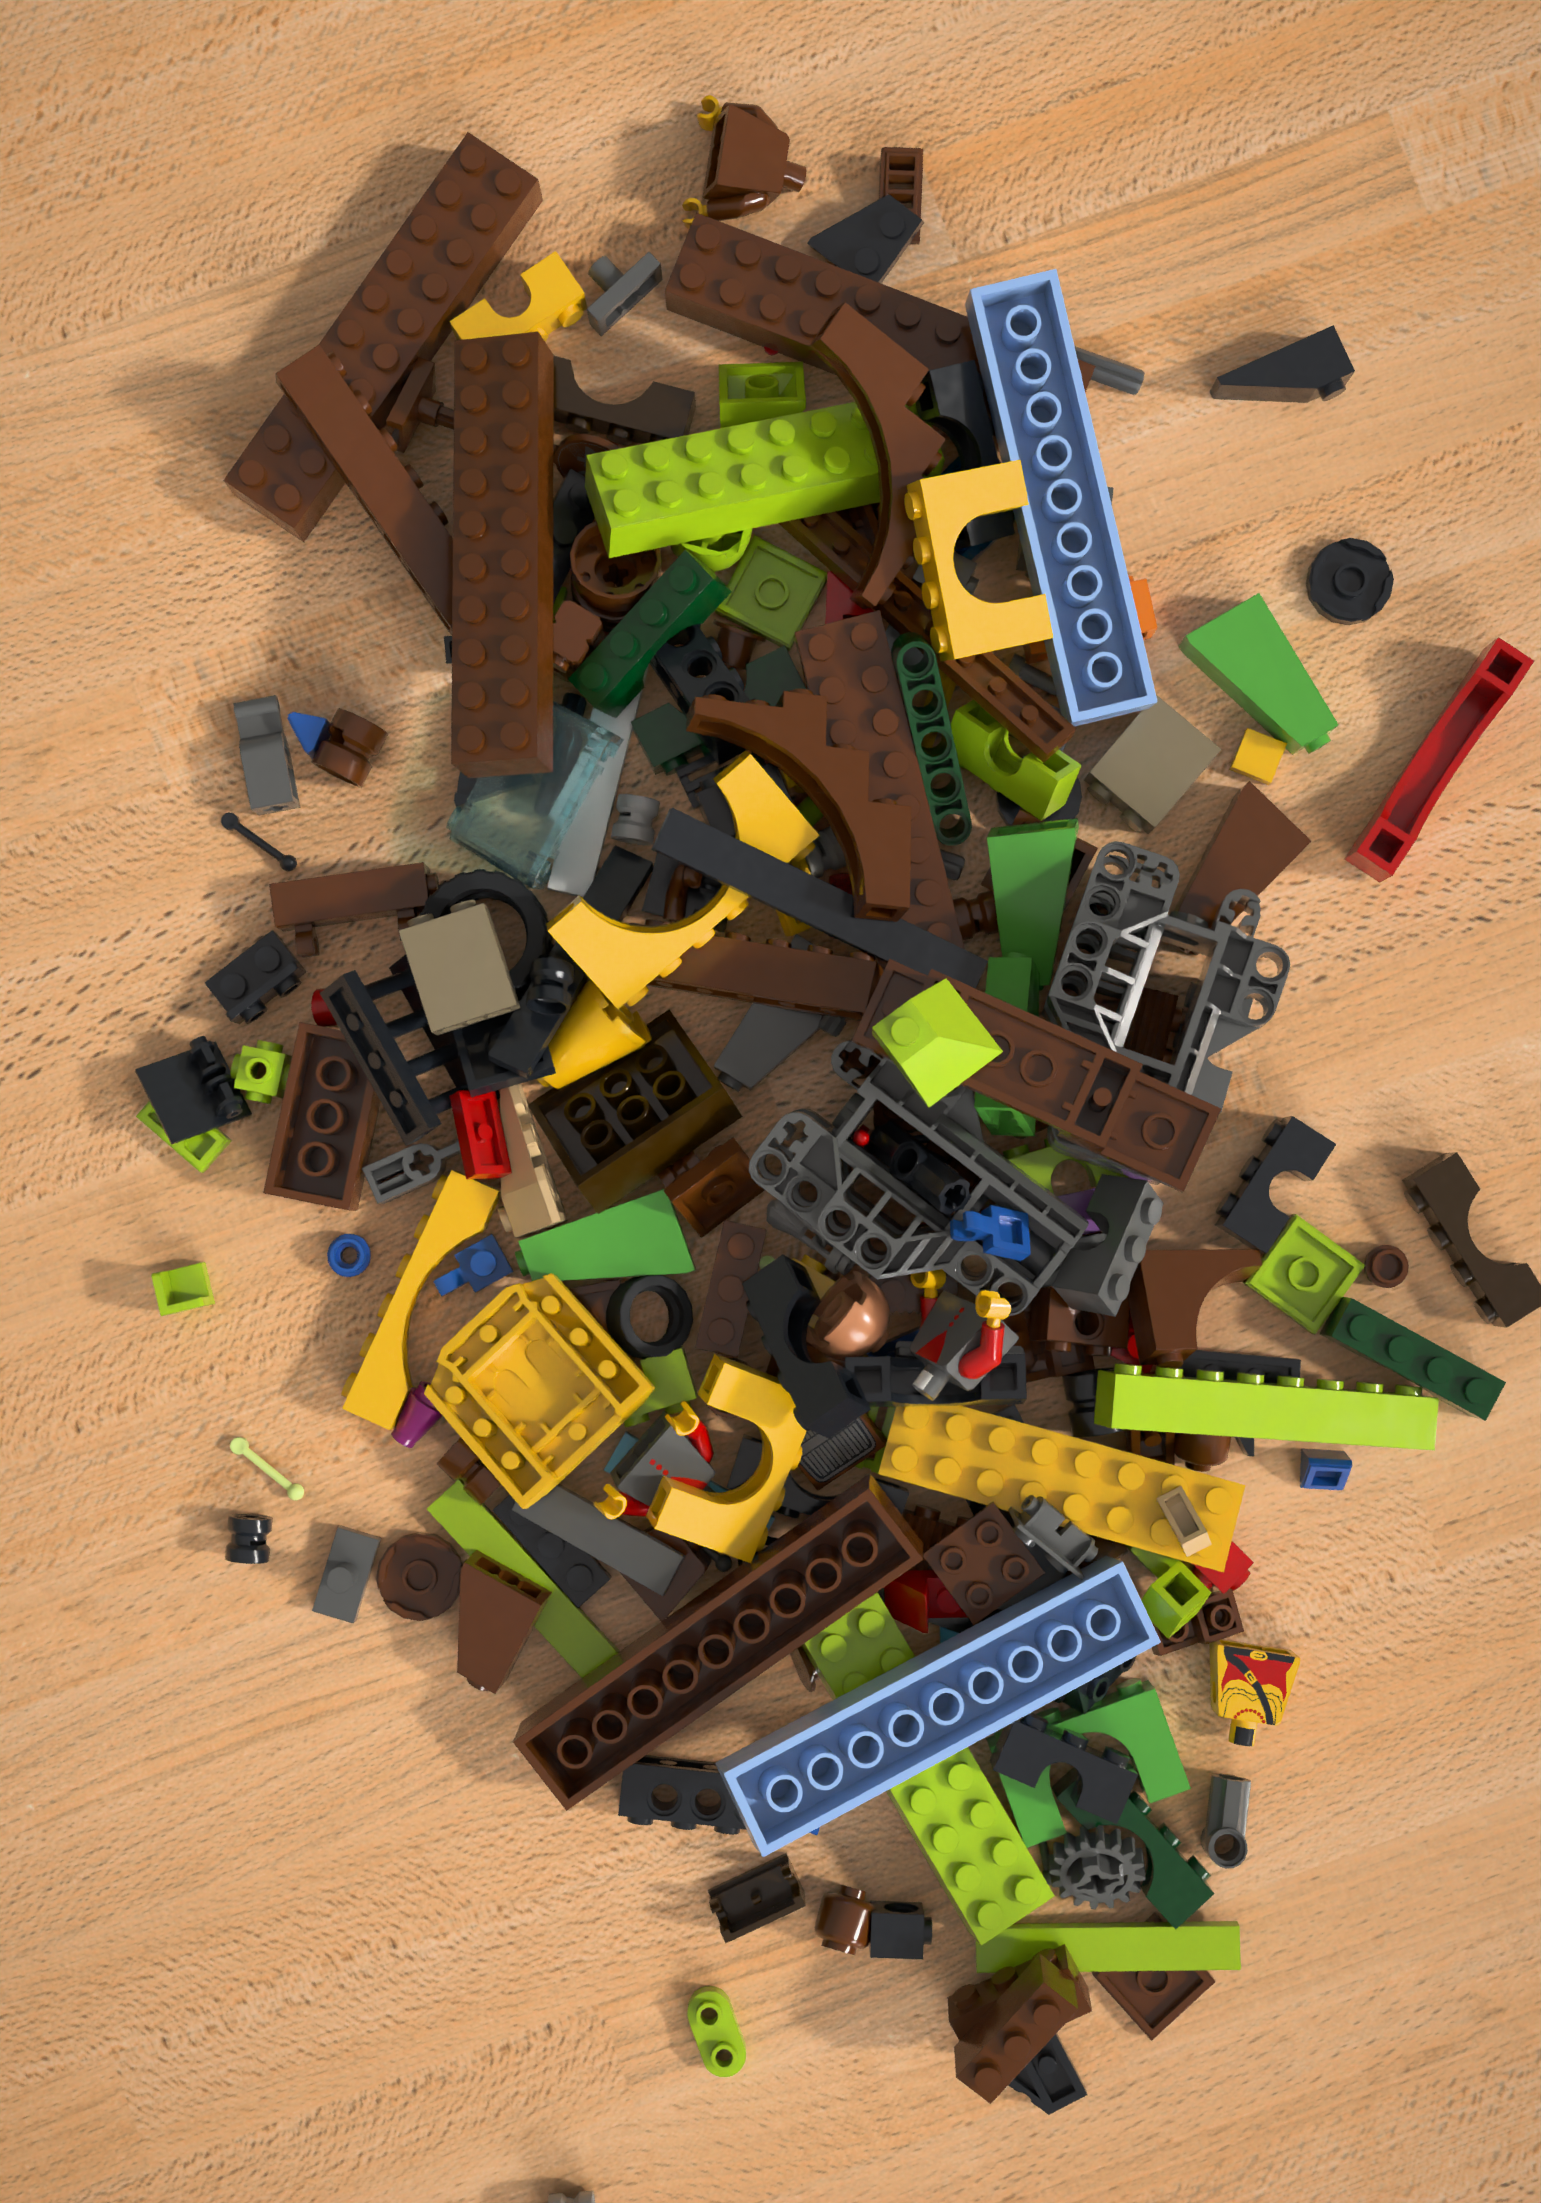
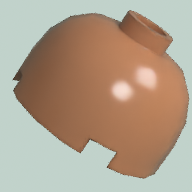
M857 1270L852 1271L855 1276L854 1279L849 1280L843 1276L827 1290L821 1298V1303L813 1313L819 1317L815 1328L813 1329L808 1325L806 1341L823 1354L835 1360L845 1361V1357H863L870 1351L873 1353L877 1352L885 1344L889 1336L887 1331L890 1321L889 1302L884 1292L873 1281Z

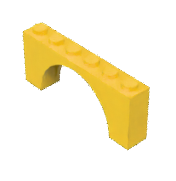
M747 750L713 778L730 808L736 839L786 863L792 859L796 863L801 861L816 847L813 841L820 835ZM722 885L716 895L703 908L685 919L660 926H637L617 921L602 914L579 895L547 923V931L613 1005L620 1009L625 1003L633 1006L640 1001L649 991V988L646 986L659 974L662 978L671 974L682 963L680 956L692 945L695 949H698L706 944L716 933L713 929L714 926L725 917L728 920L737 917L745 910L749 902L746 900L748 896L726 885Z

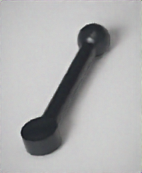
M228 812L222 816L221 823L224 828L239 832L278 860L283 870L292 871L296 868L297 860L294 856L284 855L243 826L237 815Z

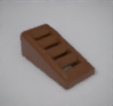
M883 147L880 155L879 199L889 194L900 203H912V208L908 209L921 218L923 149ZM888 184H913V188L888 189ZM920 230L910 244L920 243Z

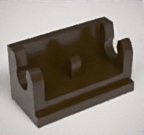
M787 1853L708 1889L710 1908L712 1913H716L718 1917L720 1933L725 1944L806 1906L804 1889Z

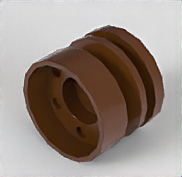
M595 521L585 526L574 539L570 552L573 602L600 617L603 630L611 632L661 577L662 561L660 548L609 558L597 522Z

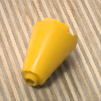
M589 979L548 1045L556 1074L536 1080L546 1088L551 1085L556 1089H560L644 1047L651 1040L649 1029L637 1011L632 1014L625 1004L620 1009H617L596 984Z

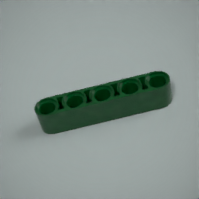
M907 632L900 635L894 641L891 648V656L937 839L942 844L956 846L963 843L969 837L972 831V821L935 653L928 641L921 634ZM912 647L924 649L923 658L919 663L915 665L903 663V656L908 649ZM921 690L933 692V698L928 705L924 707L912 705L913 697L917 692ZM930 732L942 733V739L937 746L933 748L921 746V742L926 734ZM940 773L951 775L950 782L941 789L931 787V781L936 775ZM957 814L960 816L958 823L954 827L949 829L940 827V822L946 815Z

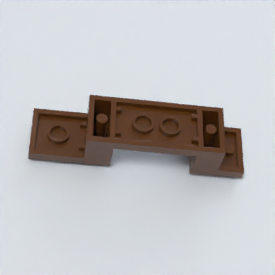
M889 959L852 1038L853 1043L890 1059L872 1035V1027L909 999L947 978L1003 1051V1053L960 1085L1060 1130L1057 1136L1177 1191L1184 1192L1221 1108L1140 1072L1143 1066L1142 1063L936 970L931 969L927 976Z

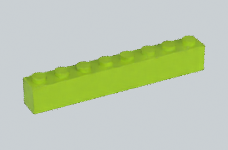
M1115 1363L1114 1371L1098 1370L1094 1424L1108 1428L1435 1451L1439 1398L1422 1395V1387L1396 1384L1395 1392H1383V1384L1356 1382V1389H1343L1344 1381L1317 1379L1316 1387L1304 1386V1378L1292 1376H1277L1276 1384L1264 1383V1375L1240 1372L1237 1373V1381L1223 1380L1224 1372L1197 1369L1196 1377H1183V1369L1157 1366L1155 1374L1141 1373L1142 1366Z

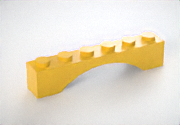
M451 1170L448 1177L442 1174L432 1193V1198L437 1200L430 1216L424 1214L420 1219L414 1233V1238L419 1239L412 1255L408 1253L404 1255L395 1277L401 1279L395 1294L387 1293L379 1308L377 1316L383 1318L376 1334L372 1332L368 1334L360 1350L359 1356L365 1358L358 1374L351 1372L341 1392V1396L346 1397L342 1409L388 1430L395 1427L409 1391L414 1387L409 1369L408 1335L410 1320L418 1295L430 1274L449 1253L466 1240L486 1231L501 1198V1190L477 1179H466L465 1174L457 1170Z

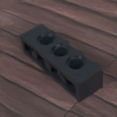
M701 624L689 626L675 634L656 652L649 662L686 718L695 697L714 694L725 697L727 701L743 703L750 701L743 691L744 685L740 675L734 667H726L721 660L722 653L717 642L712 636L705 637L700 629ZM699 675H705V676H706V677H703V678H696V676H699ZM698 734L718 765L747 750L721 738Z
M645 1755L623 1771L618 1816L627 1817V1821L632 1824L651 1825L653 1820L671 1821L672 1827L682 1830L696 1829L697 1824L714 1826V1831L729 1835L739 1834L740 1829L746 1830L715 1762ZM668 1784L676 1790L677 1797L670 1802H662L655 1797L653 1790L658 1785ZM704 1789H712L719 1794L721 1800L715 1806L706 1807L698 1802L696 1796Z

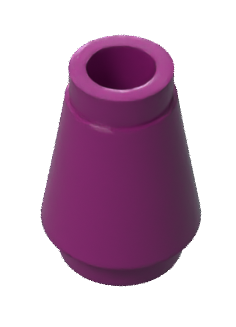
M420 1381L417 1387L410 1389L395 1428L391 1433L398 1443L408 1448H413L415 1443L442 1417V1414L424 1395L427 1384L431 1385V1383L426 1381Z

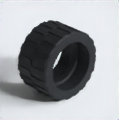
M477 869L473 872L459 873L449 881L445 880L432 895L430 894L425 902L426 905L423 912H420L419 916L432 913L434 919L451 914L450 907L455 904L486 898L500 900L513 907L524 922L526 946L521 959L509 973L516 994L526 992L532 983L530 979L531 963L535 959L547 957L554 946L552 935L547 931L548 915L539 900L521 881L508 877L505 873L496 870L491 872L485 869Z

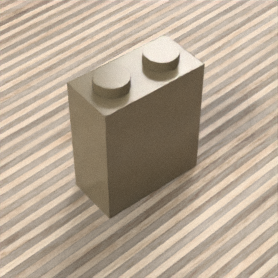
M1157 695L1158 702L1149 709L1142 710L1084 779L1090 785L1087 790L1095 799L1105 805L1109 802L1122 812L1120 818L1126 825L1136 832H1140L1143 829L1147 834L1161 822L1222 750Z
M475 900L455 904L450 907L451 914L434 919L432 913L412 918L408 921V928L399 930L430 1030L436 1035L521 1008L489 908L484 903L476 905Z

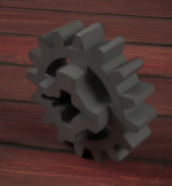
M1098 1825L1095 1832L1089 1833L1084 1826H1081L1079 1836L1075 1837L1067 1832V1834H1064V1844L1059 1842L1053 1844V1854L1049 1855L1052 1887H1059L1061 1898L1073 1895L1075 1906H1079L1083 1901H1089L1091 1909L1096 1910L1098 1903H1105L1109 1908H1114V1900L1117 1898L1127 1903L1130 1901L1129 1891L1139 1893L1141 1891L1140 1881L1145 1880L1142 1848H1135V1839L1132 1836L1122 1840L1120 1829L1116 1828L1110 1834L1104 1833L1103 1825Z

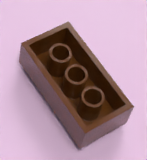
M299 1022L263 1193L348 1211H358L365 1178L362 1168L368 1164L381 1101L341 1030Z

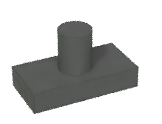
M650 252L642 257L625 274L607 256H602L591 266L588 275L605 293L587 308L590 325L602 337L663 280L661 263Z
M342 1525L337 1527L312 1609L313 1612L349 1623L356 1622L381 1537Z

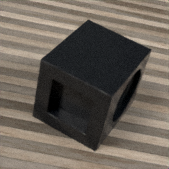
M870 1901L875 1906V1910L871 1911L870 1958L923 1959L924 1945H931L932 1917H924L922 1902Z

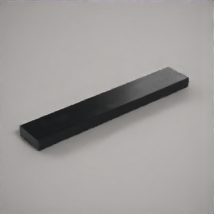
M615 845L583 899L602 914L622 922L653 871V862ZM556 941L547 957L563 959L571 963L575 969L573 983L568 987V992L571 994V1008L589 977ZM532 981V983L530 984V986H529V988L527 989V991H528L531 987H533V981ZM527 991L519 1002L521 1008L513 1012L488 1053L489 1061L526 1079L530 1077L567 1015L566 1013L559 1016H548L531 1011L526 1006Z

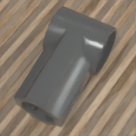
M1220 1773L1211 1775L1206 1827L1201 1834V1845L1205 1853L1215 1864L1229 1869L1241 1865L1248 1852L1245 1833L1251 1780ZM1224 1834L1232 1835L1234 1843L1230 1851L1224 1854L1215 1853L1214 1844L1218 1837Z

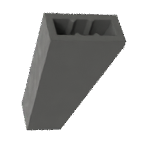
M798 934L795 935L790 943L792 944L791 948L807 950L808 945H814ZM753 1003L714 1064V1068L721 1072L718 1080L737 1092L740 1091L742 1086L751 1091L821 1029L819 1022L823 1015Z

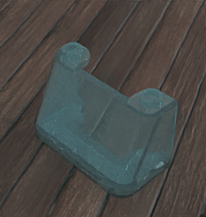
M553 700V772L479 777L464 807L457 806L448 820L446 828L451 830L450 840L511 877L518 879L523 884L533 889L544 890L552 871L549 869L551 862L547 861L548 857L557 859L560 853L558 848L597 775H602L605 768L598 765L599 761L605 763L609 756L614 758L624 739Z

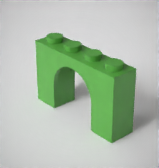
M1134 1678L1118 1684L1116 1692L1105 1695L1101 1701L1095 1702L1085 1714L1072 1707L1063 1711H1059V1708L1054 1707L1036 1714L1049 1722L1047 1728L1063 1734L1066 1728L1079 1734L1088 1732L1103 1733L1119 1740L1127 1748L1133 1767L1138 1774L1137 1778L1140 1787L1149 1803L1191 1789L1157 1692L1149 1680L1141 1682L1140 1678ZM1003 1728L994 1732L993 1736L986 1738L991 1754ZM1051 1765L1042 1771L1035 1788L998 1772L1021 1839L1027 1848L1067 1834L1050 1786L1049 1774Z

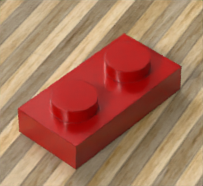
M459 1090L450 1095L466 1179L503 1178L511 1174L512 1170L496 1092L492 1091L471 1097L469 1090Z

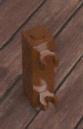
M424 862L272 883L269 884L274 924L276 928L283 932L295 930L297 955H301L302 958L319 956V944L315 927L398 916V931L408 928V921L417 917V913L423 912L426 900L430 894L432 895L438 889L439 881L437 873H430L429 867Z

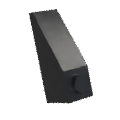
M1333 325L1217 377L1210 390V394L1213 399L1308 403L1321 397L1322 401H1328L1346 390L1345 385L1355 370Z

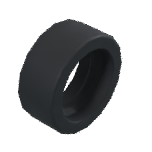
M663 1275L633 1277L620 1284L610 1296L606 1309L607 1329L611 1338L626 1354L637 1358L667 1356L673 1350L679 1349L689 1337L693 1324L692 1304L686 1291L673 1279ZM644 1291L656 1292L663 1298L668 1309L669 1323L666 1333L656 1342L641 1340L635 1334L630 1323V1309L633 1299Z

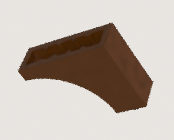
M1259 1249L1146 1250L1143 1260L1138 1263L1132 1277L1128 1293L1140 1365H1157V1367L1172 1368L1182 1366L1183 1362L1198 1349L1196 1327L1199 1311L1205 1297L1211 1290L1222 1285L1245 1282L1262 1266Z

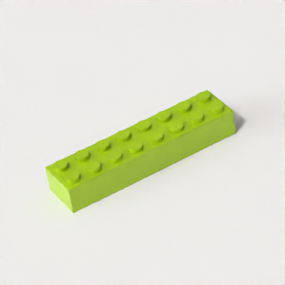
M855 402L586 455L585 489L609 558L880 502L878 465L870 433ZM915 403L910 408L905 405L906 408L918 416ZM941 448L938 450L942 454L941 460L928 476L922 474L924 478L941 475L945 461Z
M878 1592L801 1645L832 1700L915 1657ZM968 1747L886 1791L967 1931L981 1946L1055 1896Z

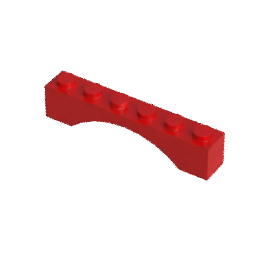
M1499 637L1482 650L1344 860L1379 883L1393 876L1417 840L1430 812L1451 778L1483 732L1513 695L1534 663L1533 659Z

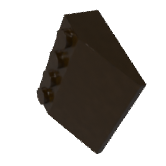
M670 1009L646 1025L649 1029L651 1040L644 1047L560 1089L553 1087L528 1104V1107L577 1188L598 1214L743 1117Z

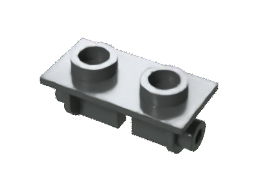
M1029 1495L1021 1505L1023 1510L1021 1514L1013 1507L1008 1509L1016 1525L1013 1531L1026 1545L1033 1547L1035 1544H1038L1047 1552L1045 1554L1047 1560L1061 1573L1065 1574L1070 1570L1079 1579L1082 1580L1084 1578L1079 1564L1083 1560L1090 1562L1098 1553V1548L1094 1545L1095 1540L1091 1536L1087 1535L1071 1521L1060 1532L1056 1531L1058 1526L1065 1520V1517L1041 1496L1036 1498L1033 1495Z

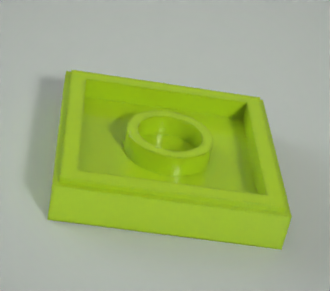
M754 535L727 585L732 592L717 607L715 613L751 632L766 637V640L780 647L785 645L786 649L790 651L795 643V632L802 630L827 582V572Z
M1292 1214L1267 1254L1264 1253L1262 1255V1266L1243 1284L1308 1332L1315 1335L1363 1270L1365 1264L1297 1214Z

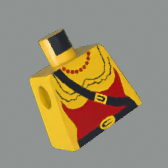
M1225 1639L1209 1643L1211 1708L1218 1716L1231 1719L1229 1742L1242 1746H1254L1257 1723L1275 1726L1281 1723L1301 1658L1288 1649Z

